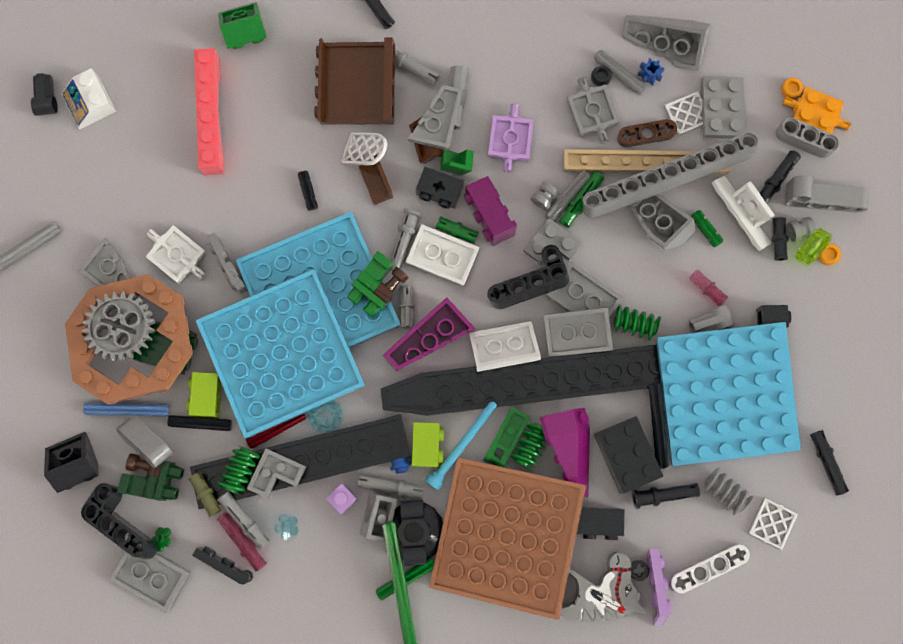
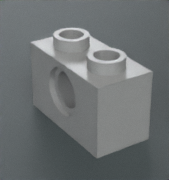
M370 491L360 534L366 539L385 542L383 524L393 520L398 499L391 495Z

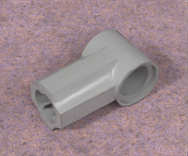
M728 305L716 308L708 314L689 320V327L692 333L727 329L735 325Z

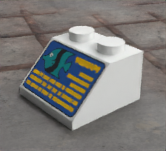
M92 68L74 76L62 92V96L79 130L116 112L100 77Z

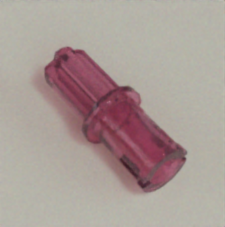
M699 270L694 271L689 277L703 291L702 294L709 296L718 306H721L727 300L728 296L715 286V282H711Z

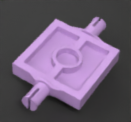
M514 103L510 104L509 115H493L488 157L504 160L503 172L505 173L507 165V173H511L512 161L529 162L534 120L519 117V105L515 104V111H513Z

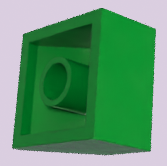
M257 2L218 13L219 26L227 49H239L244 44L251 42L253 44L260 43L267 38Z

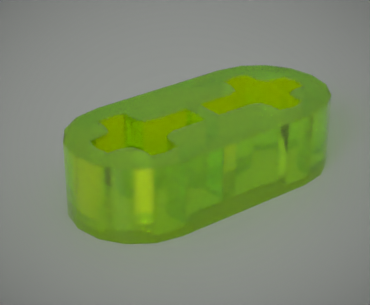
M823 229L816 230L797 251L796 260L805 266L811 265L830 244L831 234Z

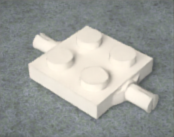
M173 225L167 233L161 236L153 231V229L149 230L151 234L147 232L146 236L155 243L152 250L146 255V258L174 281L180 284L190 273H193L199 280L203 278L200 274L205 276L206 273L197 265L207 252Z

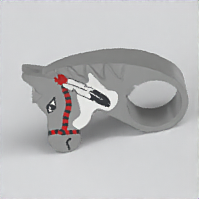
M619 552L610 554L607 559L608 571L603 573L597 584L591 583L574 570L569 569V573L576 581V593L578 595L573 603L570 602L562 605L560 615L577 621L598 622L618 619L632 612L647 614L646 610L639 604L641 593L637 592L631 581L630 559L625 554Z

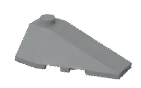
M626 15L622 36L654 51L656 55L663 56L678 67L698 71L707 44L710 24L692 20Z
M661 194L628 205L648 237L664 250L681 246L695 232L694 219Z

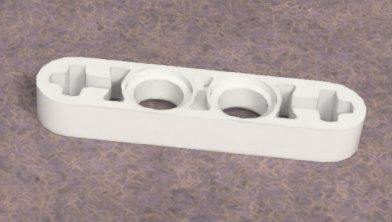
M739 544L725 548L674 573L669 580L670 587L677 593H686L745 564L750 557L749 550L744 545ZM736 549L739 551H743V554L741 555V560L739 558H733L729 561V559L725 555L726 553L730 557L735 555ZM718 557H721L725 562L722 570L715 569L713 565L714 560ZM697 567H702L705 570V577L701 580L696 579L694 576V571ZM689 572V576L694 583L691 584V581L688 580L683 583L682 589L679 586H675L678 582L677 578L686 579L688 578L686 573Z

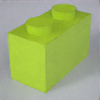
M192 372V378L188 380V390H191L190 399H187L186 410L189 412V416L219 418L222 383L218 373Z
M414 422L412 467L438 468L439 463H443V450H439V441H444V428H440V423Z

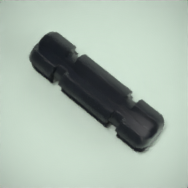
M301 171L298 173V179L306 201V208L308 211L316 210L318 205L312 183L309 181L311 180L308 171Z

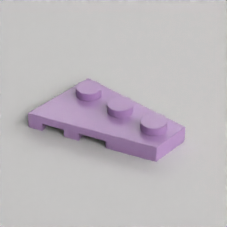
M655 548L649 549L647 564L650 569L649 583L654 585V589L651 591V605L654 608L656 607L657 616L653 618V626L663 625L669 613H671L670 599H666L665 593L668 590L667 578L663 577L662 574L664 558L663 555H659V549Z

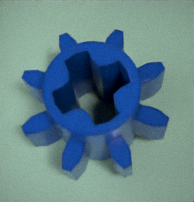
M649 58L647 64L641 63L640 69L642 70L639 71L638 76H642L643 83H650L653 86L655 80L661 81V74L664 68L660 67L659 60L656 62Z

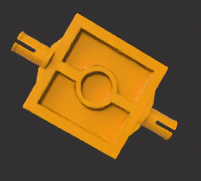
M807 86L803 89L798 100L785 96L782 104L793 108L792 118L832 134L836 126L847 131L851 126V122L840 118L843 101Z

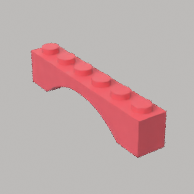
M215 48L194 49L198 168L203 175L225 174L218 102L221 77L220 57Z

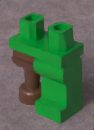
M377 251L367 267L351 284L353 288L347 297L355 305L363 297L366 298L369 302L363 308V311L370 317H373L380 310L383 312L386 309V306L392 300V293L400 282L405 283L409 277L405 272L396 267L391 273L393 277L384 284L382 280L392 270L393 262Z

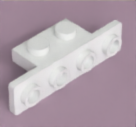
M725 176L714 180L712 185L716 193L722 198L727 209L734 215L739 226L750 238L752 245L758 251L769 246L771 241L760 226L775 215L752 182L746 183L739 190L735 191Z

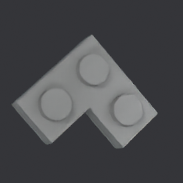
M549 218L523 252L540 264L543 261L541 257L542 249L552 244L559 248L562 256L570 260L582 245V242Z
M265 449L247 489L268 498L277 478L297 487L307 466L269 449Z

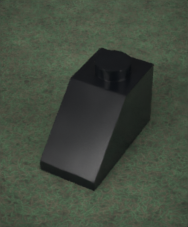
M762 305L756 309L757 325L786 322V328H788L789 323H791L792 317L791 312L788 311V305Z

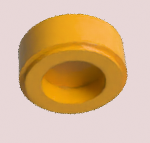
M793 77L786 79L781 86L782 95L792 99L799 97L803 91L802 82Z
M826 244L818 251V259L824 265L830 266L840 260L841 251L834 244Z

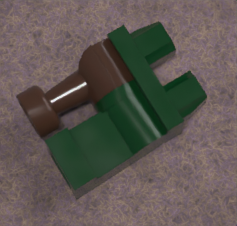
M130 453L126 461V470L133 472L137 469L147 471L146 478L122 473L117 493L158 501L177 500L179 488L170 487L172 478L182 480L185 469L175 465L176 463L165 460L156 468H153L145 460H140L139 455Z

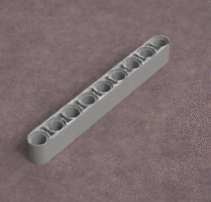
M744 133L590 191L583 198V213L588 218H596L749 160L755 155L758 137L753 133Z

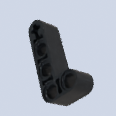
M551 244L542 249L541 257L545 267L491 286L488 289L487 297L493 307L499 310L565 287L569 283V275L559 248ZM550 255H557L555 259L548 260ZM557 273H563L561 278H554ZM537 280H543L541 285H534ZM523 287L521 292L514 293L516 288Z
M107 483L99 484L81 509L82 518L132 557L140 559L153 558L157 552L156 543L114 512L122 499V494L117 493L118 487ZM128 533V534H129L128 539L125 540V536H126V534Z

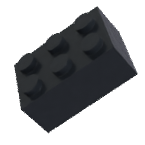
M637 416L594 434L619 494L627 493L664 477Z

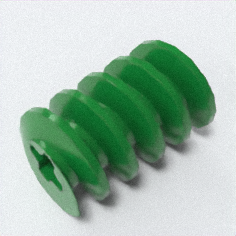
M619 304L613 324L615 331H618L621 326L623 327L624 334L628 329H631V336H634L638 331L639 338L642 339L644 334H647V339L650 341L658 331L661 316L654 320V314L651 313L646 318L645 311H642L638 316L637 309H633L630 313L629 307L626 306L621 311V305Z
M528 423L527 427L531 431L523 432L527 439H519L523 447L516 446L515 450L519 454H512L511 457L517 464L530 471H534L530 464H538L534 457L542 456L538 449H546L542 444V441L546 442L541 425Z
M238 445L240 449L232 450L236 457L228 458L233 465H225L224 467L229 473H221L225 482H217L220 487L239 494L237 491L245 490L241 483L249 482L245 475H252L253 472L248 467H255L257 465L252 458H260L258 453Z

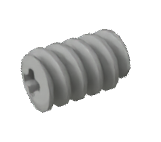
M716 468L705 481L706 488L704 492L712 489L711 497L715 498L719 495V504L727 501L725 509L733 506V515L742 512L754 496L748 497V491H741L739 484L733 486L734 480L732 478L726 481L727 474L722 473L719 475L720 469Z

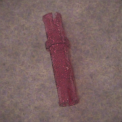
M228 512L222 514L217 519V522L220 523L241 551L240 555L242 558L245 557L254 568V571L258 572L267 562L255 549L257 547L255 543L252 544L242 533L243 531Z

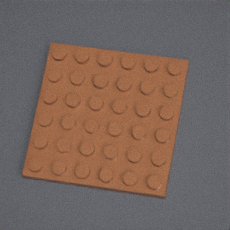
M457 458L429 588L559 620L586 485Z

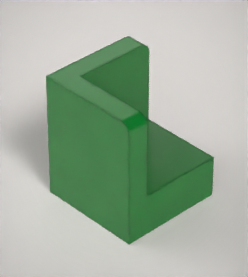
M443 150L440 170L461 176L471 172L474 151L465 150L457 153Z

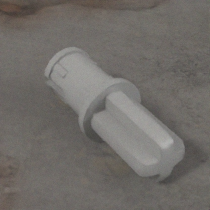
M400 286V305H398V309H400V326L406 329L412 328L413 309L415 308L412 297L413 287L408 286V289H406V286Z

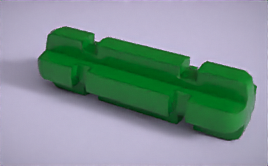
M697 210L691 215L694 222L698 224L697 227L707 239H710L709 242L714 248L719 246L723 242V238L720 234H716V229L707 218H704L705 215L702 211Z

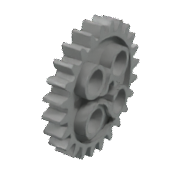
M122 291L119 297L116 292H113L112 298L104 294L105 301L102 302L97 298L98 306L90 305L93 312L85 313L89 320H85L82 323L87 325L88 328L83 329L82 332L89 335L84 340L91 342L88 347L91 350L96 349L94 353L98 356L102 354V358L105 360L110 357L113 362H116L119 357L122 362H125L126 355L134 359L133 353L136 352L141 355L140 347L148 348L145 341L153 340L148 334L155 332L150 327V325L155 324V321L149 319L154 314L151 311H147L149 306L146 303L142 304L143 300L140 297L136 299V296L132 293L127 296V293ZM113 309H117L116 316L110 317V312ZM134 316H137V322L133 325H130V319ZM102 319L109 320L117 325L122 324L127 329L136 331V334H131L120 328L116 329L110 324L103 323ZM108 328V334L105 337H101L102 330ZM128 336V342L121 345L122 337Z

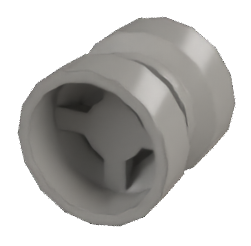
M543 182L539 187L538 193H534L531 197V201L540 209L547 211L551 206L552 200H555L560 193L551 184Z
M811 217L803 218L799 222L791 221L787 224L788 235L792 242L800 241L803 237L812 238L816 236V226Z

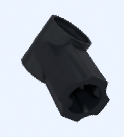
M38 73L33 76L34 97L31 98L32 112L35 116L57 114L58 105L53 91V77L49 74Z

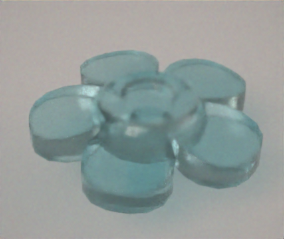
M286 514L280 515L279 521L281 523L275 525V531L278 533L282 532L281 538L284 540L289 539L291 535H297L299 529L297 526H293L297 524V518L295 516L288 517Z

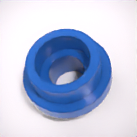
M408 457L391 461L392 466L390 469L395 471L396 474L409 471L408 467L412 466V464L408 461Z

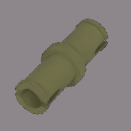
M199 472L192 475L188 480L197 493V500L202 502L208 516L211 517L221 512L222 509L213 496L214 491L208 487L202 473Z

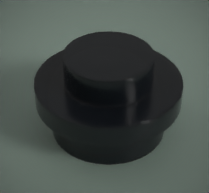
M604 66L596 67L591 73L593 84L596 86L608 85L611 80L610 70Z

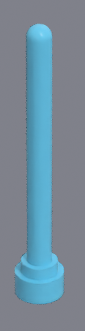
M489 402L439 469L429 473L425 479L428 484L437 490L441 488L444 484L442 482L445 479L444 475L496 409L497 405L495 402Z

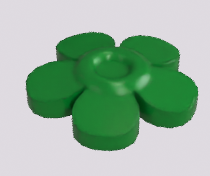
M159 527L156 530V536L152 540L157 545V552H162L164 547L170 545L171 539L168 538L171 534L170 528Z

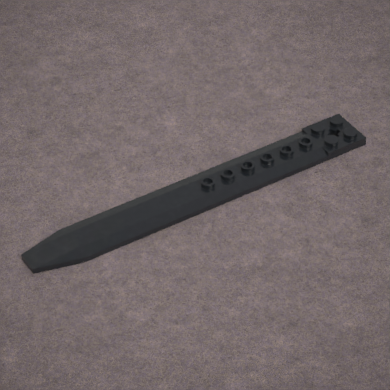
M657 344L541 358L538 361L477 372V368L474 366L420 373L381 388L382 406L384 411L429 416L485 409L489 402L492 401L496 403L497 407L649 389L648 386L651 383L661 384Z

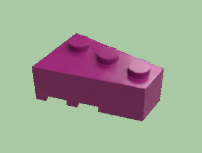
M486 176L465 186V194H463L468 206L472 205L475 211L473 216L477 224H482L484 228L482 234L487 242L490 241L492 246L515 236L517 224L515 220H510L507 214L509 211L506 205L503 206L499 199L500 195L490 178Z

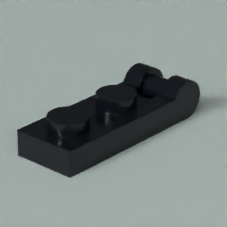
M208 546L196 548L192 555L241 585L253 580V573L250 570L241 571L234 566V561L227 557L221 559L215 555L216 551Z

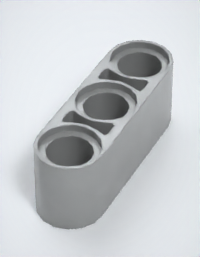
M792 117L785 119L776 130V136L780 141L820 158L829 157L839 147V140L835 135ZM785 127L790 128L792 133L787 132ZM804 135L809 136L811 141H807ZM823 143H826L830 149H826Z
M135 415L116 428L122 439L153 468H156L173 454L167 444Z

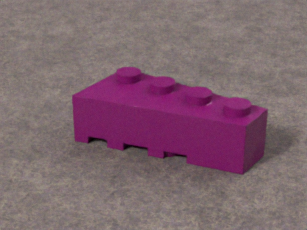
M446 297L383 354V357L396 371H399L476 328Z

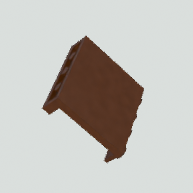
M384 37V42L325 43L322 38H319V46H316V57L319 58V63L315 67V75L318 78V86H315V97L318 98V106L314 108V115L320 124H394L395 42L393 37Z

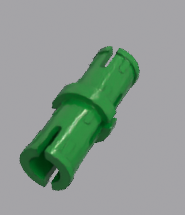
M442 216L439 217L436 229L450 233L452 237H459L472 244L475 243L479 234L478 231L462 226L461 222L455 223Z

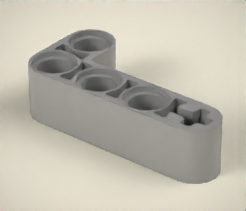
M795 176L786 184L785 205L797 208L864 212L868 210V189L856 186L812 183V177Z

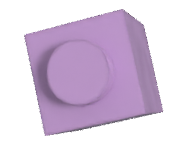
M343 483L326 498L341 515H344L359 500Z

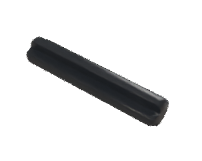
M170 415L167 425L177 428L231 431L232 421L229 419Z

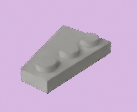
M442 85L429 105L428 110L419 120L417 127L408 137V141L449 151L463 89Z
M215 232L208 235L207 238L210 243L207 245L212 254L218 256L220 261L217 263L223 273H227L229 277L227 280L233 290L237 289L241 294L246 292L245 282Z
M105 237L78 270L97 286L133 278L109 240Z

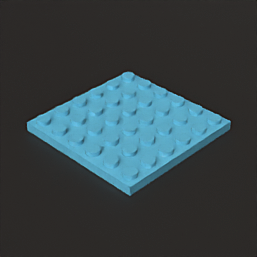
M352 211L236 260L250 297L314 269L349 348L401 325L391 302L383 312L380 310L376 315L370 317L363 311V308L369 302L366 298L363 297L355 305L347 297L353 288L351 284L372 260Z
M314 269L196 320L245 439L365 386Z
M786 322L656 337L672 466L801 451Z

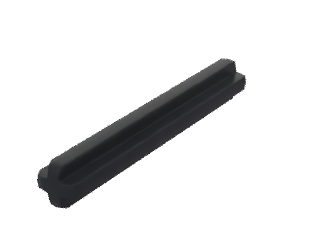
M651 383L648 387L655 458L660 469L668 468L669 462L661 384Z

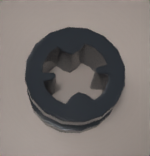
M641 560L633 561L631 563V577L637 581L648 578L650 569L647 563ZM638 564H641L640 567L645 569L644 572H641L640 577H637L638 574L633 572Z

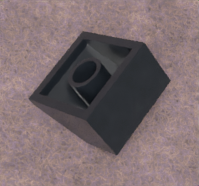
M86 432L45 448L44 476L56 493L71 489L73 486L90 481L98 476V462Z

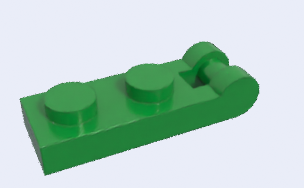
M511 407L483 460L488 463L491 461L499 467H504L531 416ZM497 448L504 452L502 457L494 454Z

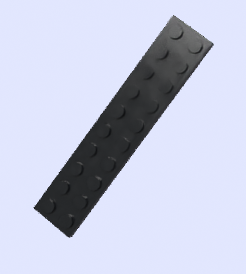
M401 414L255 450L253 452L258 453L260 458H252L257 465L255 467H248L253 473L252 475H245L249 479L248 483H241L245 490L237 491L239 494L231 491L229 493L235 500L259 495L248 490L247 487L265 449H269L307 466L298 485L388 463L400 458L411 457ZM229 457L190 467L191 476L199 472L202 473L208 487L213 489V496L216 501L223 493L228 491L220 487L217 482H225L221 473H229L224 468L225 465H233L228 460ZM277 478L272 491L294 485ZM197 500L198 510L204 509L205 507L202 502Z

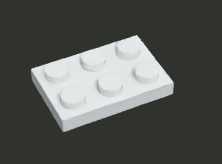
M421 224L407 257L406 264L464 287L480 247Z
M532 321L469 333L477 372L541 360Z

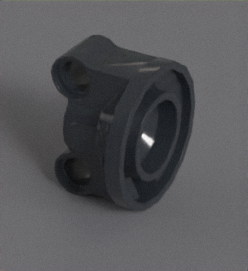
M423 499L401 500V505L395 508L392 522L396 523L404 566L427 565V559L437 553L443 526L442 517L435 508L423 502ZM412 522L420 524L423 528V537L414 543L409 542L404 537V528Z

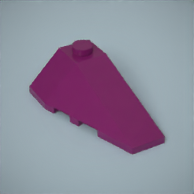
M585 408L572 409L540 417L545 440L548 445L553 446L556 453L554 460L556 464L560 463L563 468L564 481L586 485L584 498L588 497L590 427L589 417Z

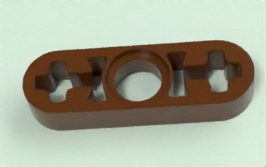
M664 119L626 126L619 131L617 141L622 147H633L670 140L677 132V125L671 119ZM665 126H667L668 129H672L669 134H667V131L660 130H663ZM646 128L650 129L653 136L645 138L641 131ZM625 133L628 136H632L629 141L626 138H622Z

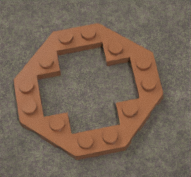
M148 274L90 288L65 323L72 381L108 405L127 399L132 400L144 397L155 392L168 391L193 355L192 345H190L188 320L184 310V297ZM122 291L127 293V296L132 293L137 297L139 294L168 312L156 331L173 342L149 377L131 367L120 384H117L89 365L96 355L94 353L96 349L91 350L88 347L91 342L84 340L86 334L82 330L88 328V326L82 322L89 320V317L85 315L86 312H93L90 305L98 306L97 298L103 302L105 301L104 294L112 298L113 292H116L120 297Z

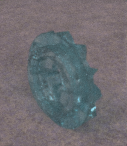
M333 400L310 410L308 419L316 430L329 432L337 428L341 423L342 409ZM323 406H325L327 412H334V414L327 417V424L323 417H316V415L323 412Z

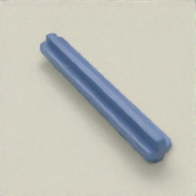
M85 403L83 413L86 415L168 416L169 405Z

